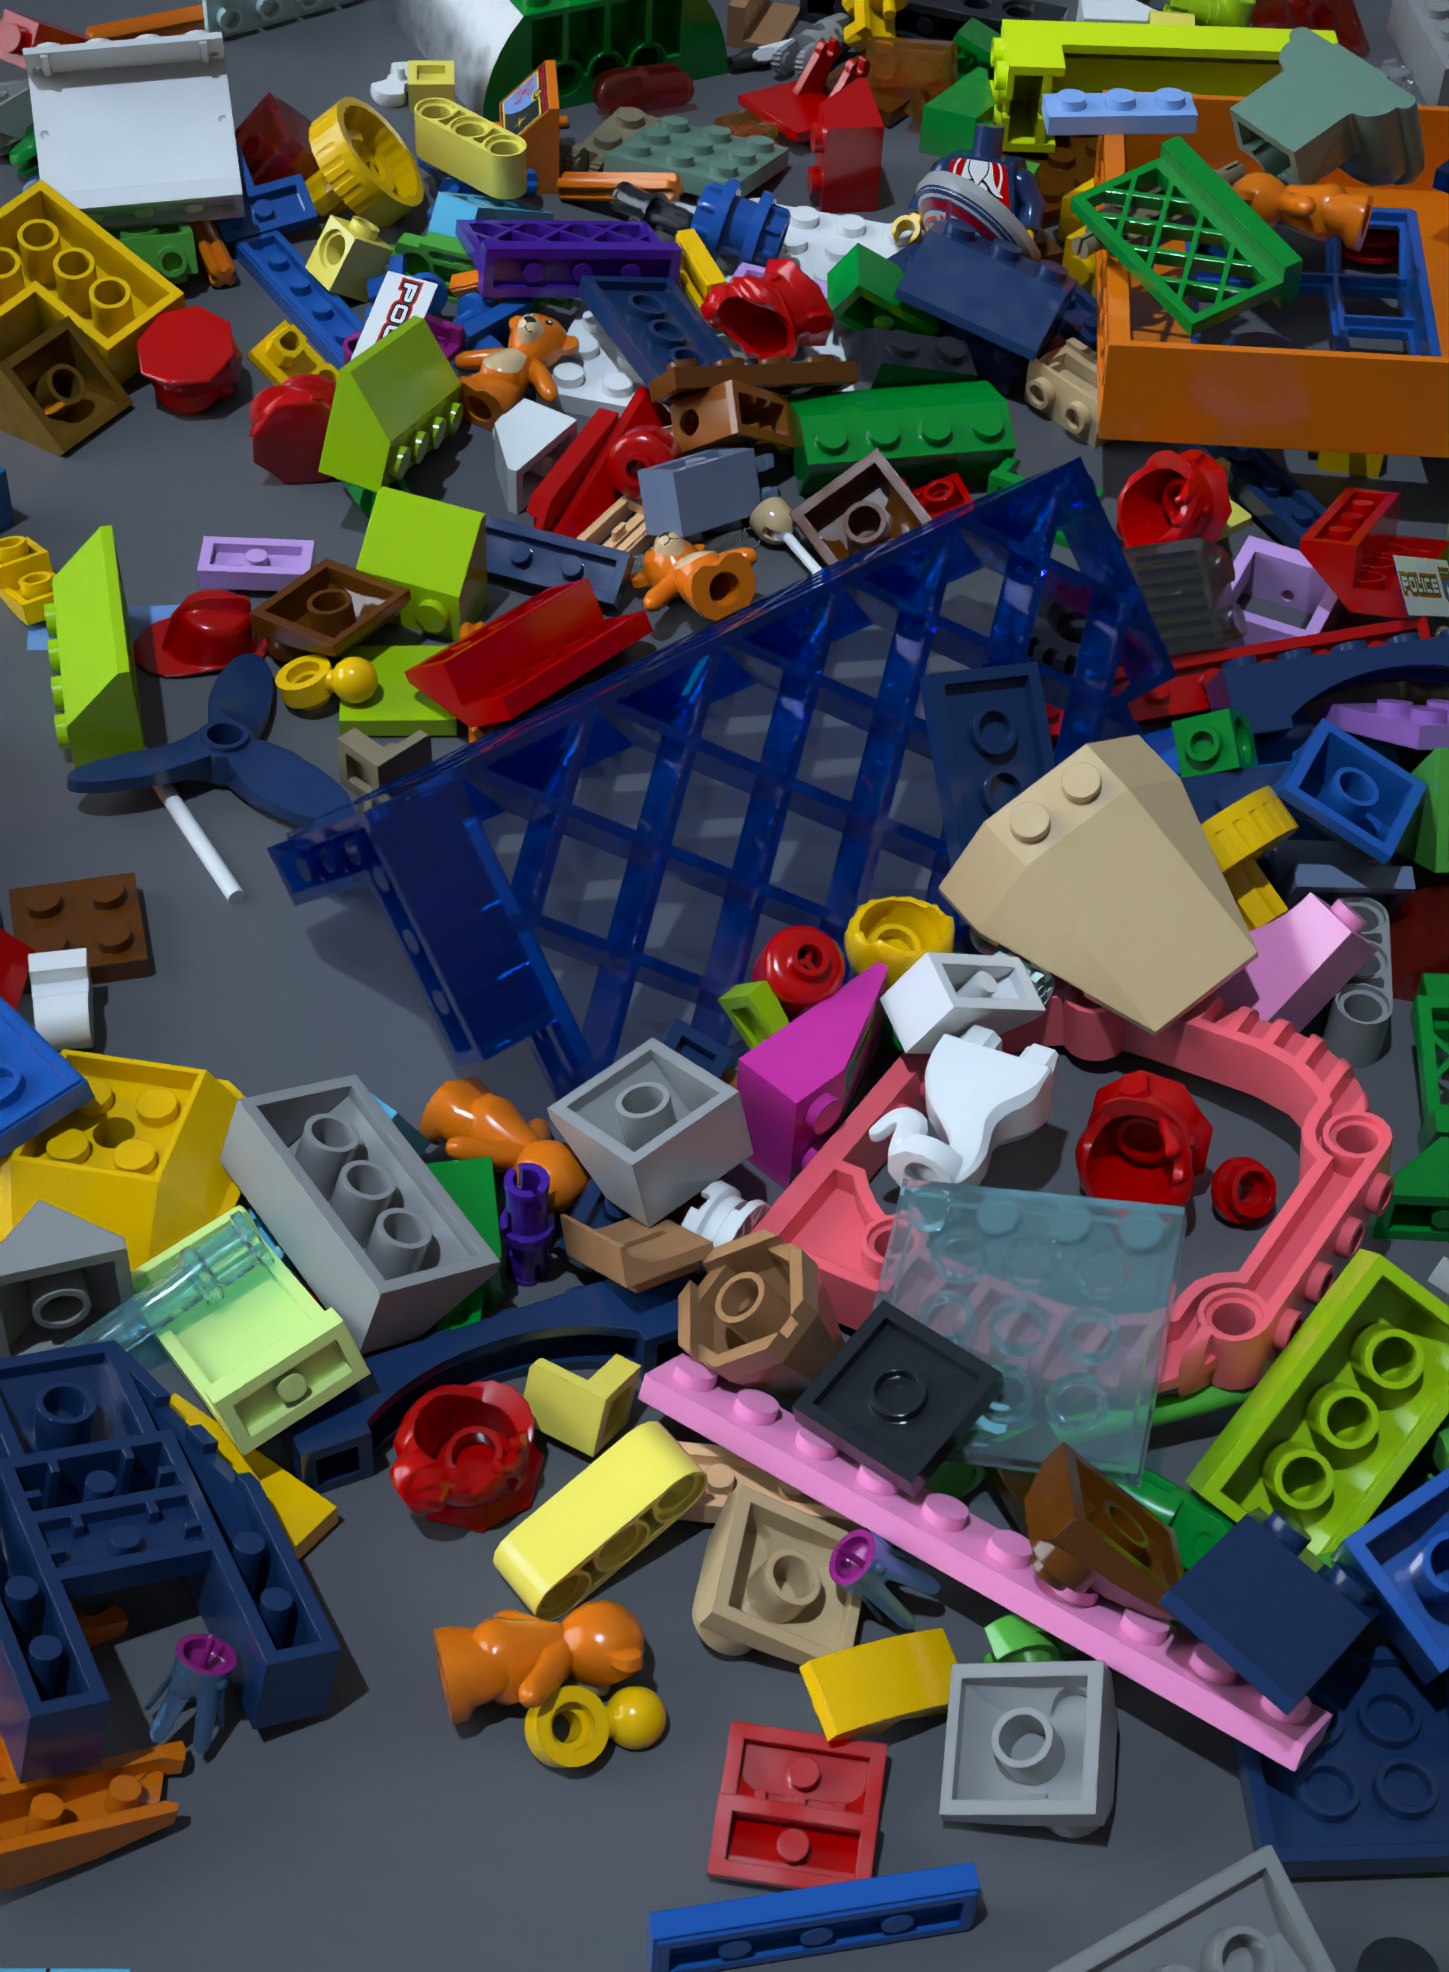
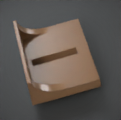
M566 1214L560 1215L567 1255L635 1293L699 1270L698 1261L706 1259L714 1248L712 1241L666 1218H662L650 1228L634 1217H630L602 1228L592 1229Z

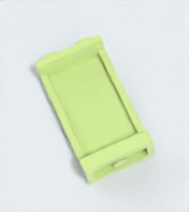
M241 1205L229 1210L131 1272L136 1308L148 1330L243 1456L371 1374L342 1318L332 1307L326 1311L322 1309L267 1245L252 1217Z

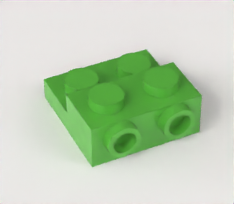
M188 222L106 230L172 284L188 281L187 274L198 273L194 236Z

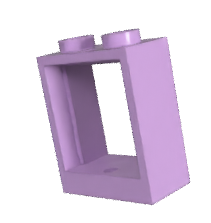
M1249 535L1208 605L1205 619L1210 618L1212 624H1204L1202 633L1214 632L1215 637L1201 639L1198 652L1203 653L1333 631L1344 611L1345 605L1299 550ZM1241 593L1313 616L1306 629H1301L1234 608V605Z

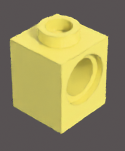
M330 215L305 268L328 291L367 303L369 300L367 280L381 276L393 250L378 236L380 229L368 220L353 216L352 220L348 221Z

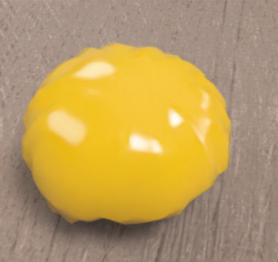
M911 896L871 899L869 902L857 907L855 915L849 920L848 928L844 935V946L850 968L858 976L878 961L889 967L887 992L926 952L953 953L955 923L953 917L945 915L938 905H932Z

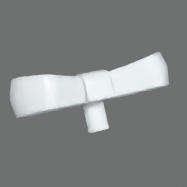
M394 62L391 64V74L388 75L387 79L372 83L370 89L371 97L378 105L387 108L403 106L405 104L406 92L408 91V62Z

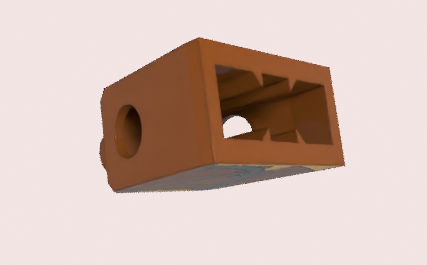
M735 380L720 383L674 401L670 407L672 425L663 427L677 440L682 451V457L715 447L754 448V454H771L794 448L788 396Z

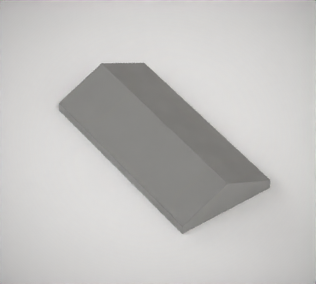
M1267 1845L1046 1972H1336L1272 1845Z

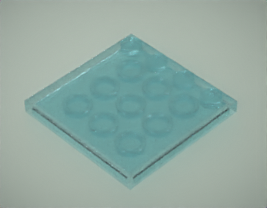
M903 1178L872 1312L882 1300H885L1003 1374L1004 1389L945 1461L1037 1473L1042 1462L1064 1441L1115 1483L1141 1487L1188 1222L1185 1207Z

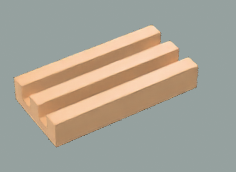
M623 495L576 539L599 545L611 534V537L602 546L629 552L634 557L641 555L655 542L657 536L647 535L642 500H634ZM633 512H636L627 523L624 522Z

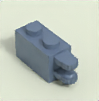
M715 447L638 470L647 535L658 536L665 531H673L678 533L682 539L689 543H694L702 540V532L709 529L712 532H725L741 528V519L750 517L753 510L761 502L771 497H779L776 486H759L757 473L774 467L773 454H754V448Z

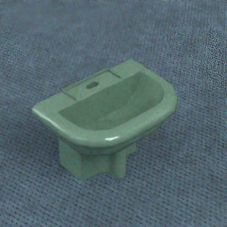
M1298 27L1290 32V41L1282 48L1279 54L1281 73L1230 108L1238 149L1258 162L1264 173L1274 175L1285 186L1289 184L1313 185L1336 168L1370 186L1406 185L1414 183L1424 169L1425 151L1416 97L1390 81V76L1338 43L1333 45L1306 27Z

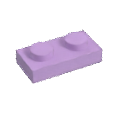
M204 536L197 567L198 587L227 591L261 590L279 592L315 566V540Z

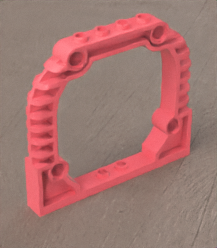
M1000 944L998 947L994 946L987 954L993 956L999 951L1005 954L1010 952L1031 964L1029 960ZM1051 974L1055 979V986L1052 995L1044 1005L1046 1011L1038 1019L998 1035L1002 1039V1052L1010 1054L1022 1051L1034 1043L1045 1047L1064 1045L1070 1054L1088 1061H1103L1117 1056L1122 1051L1129 1052L1253 1095L1289 1114L1301 1128L1299 1185L1239 1271L1213 1273L1195 1280L1180 1294L1166 1313L1105 1317L1062 1307L931 1253L929 1231L925 1225L911 1216L902 1214L885 1215L876 1202L868 1183L887 1160L890 1142L894 1134L892 1133L882 1141L873 1142L870 1140L868 1133L870 1128L885 1114L901 1107L916 1109L923 1115L926 1113L925 1070L931 1054H908L905 1051L748 1233L751 1234L766 1229L777 1235L784 1243L788 1245L789 1242L794 1244L817 1263L835 1317L840 1324L857 1330L881 1301L885 1300L1002 1372L1003 1379L1006 1381L1016 1378L1028 1383L1031 1391L1044 1396H1049L1053 1392L1068 1395L1074 1404L1091 1406L1098 1399H1119L1120 1405L1123 1407L1139 1406L1146 1403L1151 1395L1177 1387L1179 1396L1183 1398L1198 1392L1210 1383L1215 1387L1227 1390H1240L1260 1382L1303 1325L1305 1315L1313 1304L1318 1305L1334 1284L1336 1269L1343 1258L1351 1261L1358 1252L1365 1235L1366 1224L1373 1214L1381 1216L1386 1211L1395 1187V1178L1390 1176L1393 1136L1390 1126L1384 1119L1371 1113L1367 1091H1363L1357 1081L1351 1064L1344 1057L1338 1059L1328 1050L1327 1042L1318 1035L1311 1034L1307 1038L1295 1032V1025L1290 1021L1282 1018L1276 1019L1274 1023L1259 1019V1012L1247 1006H1241L1237 1011L1224 1007L1222 998L1210 994L1155 1037L1084 997V991Z

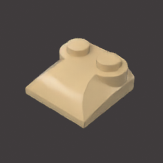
M740 1484L727 1497L707 1541L692 1608L693 1623L699 1636L709 1647L725 1655L738 1656L754 1648L799 1665L853 1647L862 1599L857 1593L850 1594L845 1590L844 1586L835 1583L829 1573V1562L833 1550L839 1541L850 1532Z

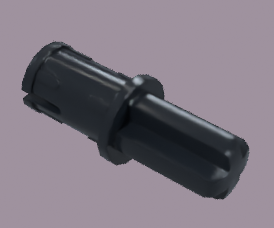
M623 181L615 187L611 197L624 202L621 204L617 201H611L612 209L616 212L623 213L638 221H646L653 231L660 230L675 238L677 231L690 229L694 214L670 203L666 195L662 193H648L628 181Z

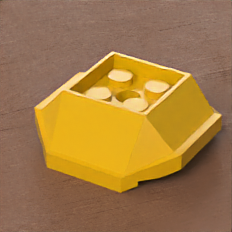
M63 1049L59 1054L88 1081L95 1098L0 1159V1243L36 1202L41 1200L124 1237L130 1271L132 1272L239 1205L244 1208L246 1207L248 1200L219 1161L237 1100L246 1097L229 1080L216 1079L208 1070Z

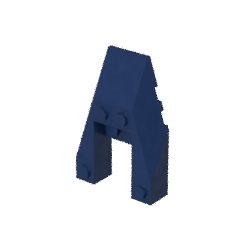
M115 1340L0 1358V1733L20 1784L100 1766L111 1699L69 1599L184 1577L209 1634H214L217 1638L228 1643L237 1655V1664L229 1678L253 1730L327 1713L342 1651L259 1480L250 1472L238 1474L217 1453L219 1441L201 1424L189 1426L169 1406L171 1395Z

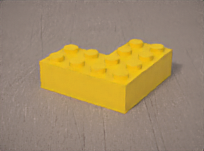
M39 180L0 208V362L22 348L36 336L44 333L69 316L120 385L140 371L135 342L159 314L186 308L184 293L45 181Z

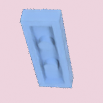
M1167 87L1161 88L1156 92L1135 93L1124 88L1111 89L1107 93H1084L1077 89H1064L1057 94H1043L1041 112L1047 135L1196 133L1198 113L1191 93L1183 92L1177 88Z

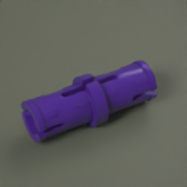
M534 1163L518 1164V1185L517 1172L513 1167L504 1176L506 1208L500 1215V1235L502 1239L506 1237V1274L508 1279L519 1286L532 1287L536 1286L535 1267L537 1265L538 1278L541 1282L545 1281L550 1273L548 1245L555 1235V1216L553 1212L549 1213L550 1177L547 1171Z

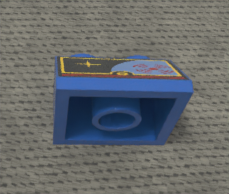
M1322 718L1289 762L1274 792L1292 816L1303 820L1337 842L1347 851L1353 852L1374 866L1385 865L1392 857L1428 784Z

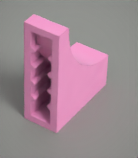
M1310 892L1286 914L1271 923L1249 931L1257 948L1258 958L1211 994L1222 998L1224 1007L1237 1011L1241 1006H1247L1256 1009L1261 1020L1274 1023L1276 1019L1282 1018L1290 1021L1295 1025V1032L1300 1033L1373 956L1377 949L1360 933L1368 924L1341 899H1338L1330 906Z

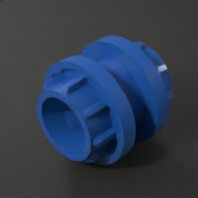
M729 178L725 186L715 182L710 185L707 184L697 204L690 229H695L715 263L720 253L737 259V269L742 262L766 268L768 259H778L791 221L789 210L776 205L778 195L765 190L759 203L741 197L742 181Z

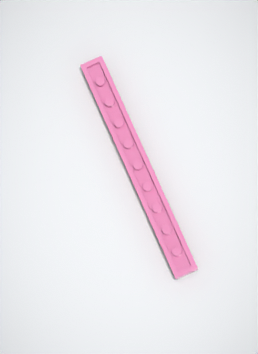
M684 1353L645 1373L637 1399L874 1532L1097 1660H1104L1107 1666L1286 1768L1295 1772L1323 1740L1333 1714L1313 1704L1308 1696L1288 1715H1285L1205 1643L1174 1627L1168 1619L1150 1616L1129 1609L1105 1598L1092 1588H1089L1085 1593L1075 1592L1068 1587L1064 1591L1054 1589L1033 1568L1030 1556L1034 1551L1029 1539L1014 1531L998 1529L971 1514L964 1503L952 1496L934 1493L922 1487L913 1498L796 1422L794 1414L781 1408L778 1401L771 1395L759 1390L747 1389L740 1384L730 1382L692 1356Z

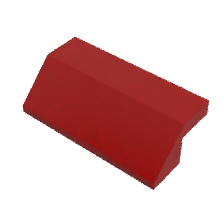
M1347 487L1300 539L1299 551L1350 612L1408 619L1409 616L1393 555L1447 560L1448 562L1449 541L1396 535L1401 493Z
M586 578L547 588L405 671V675L411 685L470 728L512 720L653 632L645 610L604 619L589 579Z

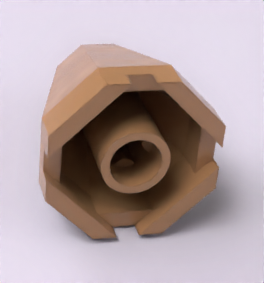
M762 1229L713 1248L702 1263L709 1271L699 1286L690 1279L678 1295V1346L730 1382L797 1400L845 1345L817 1263L801 1248L790 1242L788 1245L774 1233Z

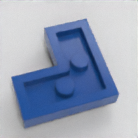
M236 144L245 217L213 220L227 250L235 249L234 243L272 231L279 230L284 235L317 225L318 215L302 174L255 186L240 146Z

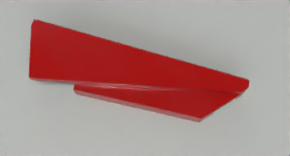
M640 385L620 418L617 412L603 408L597 410L532 493L526 513L534 517L533 528L576 539L623 496L613 485L608 474L607 458L611 447L628 430L639 425H656L661 428L672 425L671 414L665 406L660 403L651 402L648 387Z

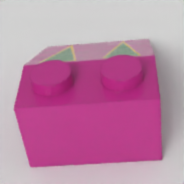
M880 961L842 986L831 998L819 1002L738 1059L736 1090L740 1093L754 1152L747 1160L784 1190L788 1188L859 1105L876 1066L880 1052L884 1007L880 998L886 993L889 967Z

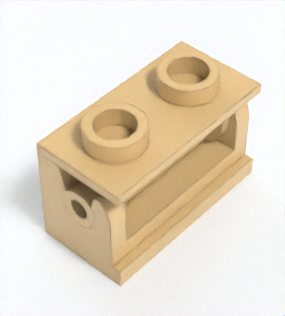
M1072 337L1066 340L1064 346L1045 354L1039 360L1037 358L1033 361L1029 360L1024 401L1094 449L1112 441L1109 439H1098L1097 352Z

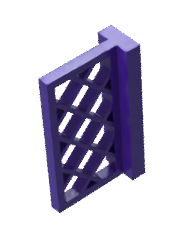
M456 219L455 234L479 272L477 290L482 297L580 298L577 291L582 275L672 278L678 286L682 249L677 242H661L646 221Z

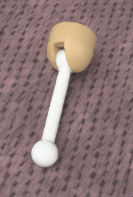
M771 497L761 502L753 510L749 519V526L754 528L752 530L769 545H782L786 543L821 583L822 594L830 599L837 598L842 593V583L836 577H829L793 536L796 524L790 517L789 512L792 511L790 506L780 497Z

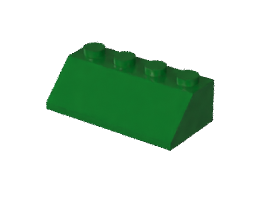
M988 381L788 396L794 448L791 449L799 495L815 494L876 448L883 454L899 477H904L908 486L927 485L934 480L942 479L956 472L959 473L963 482L988 480L991 471L997 469L1007 457L1013 458L1016 451L1007 400Z

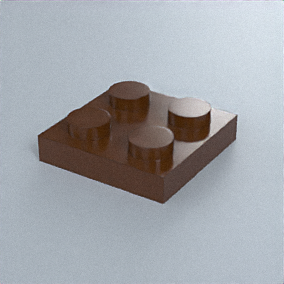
M135 872L9 889L14 937L35 949V953L86 948L92 985L151 977ZM29 972L22 995L32 994Z

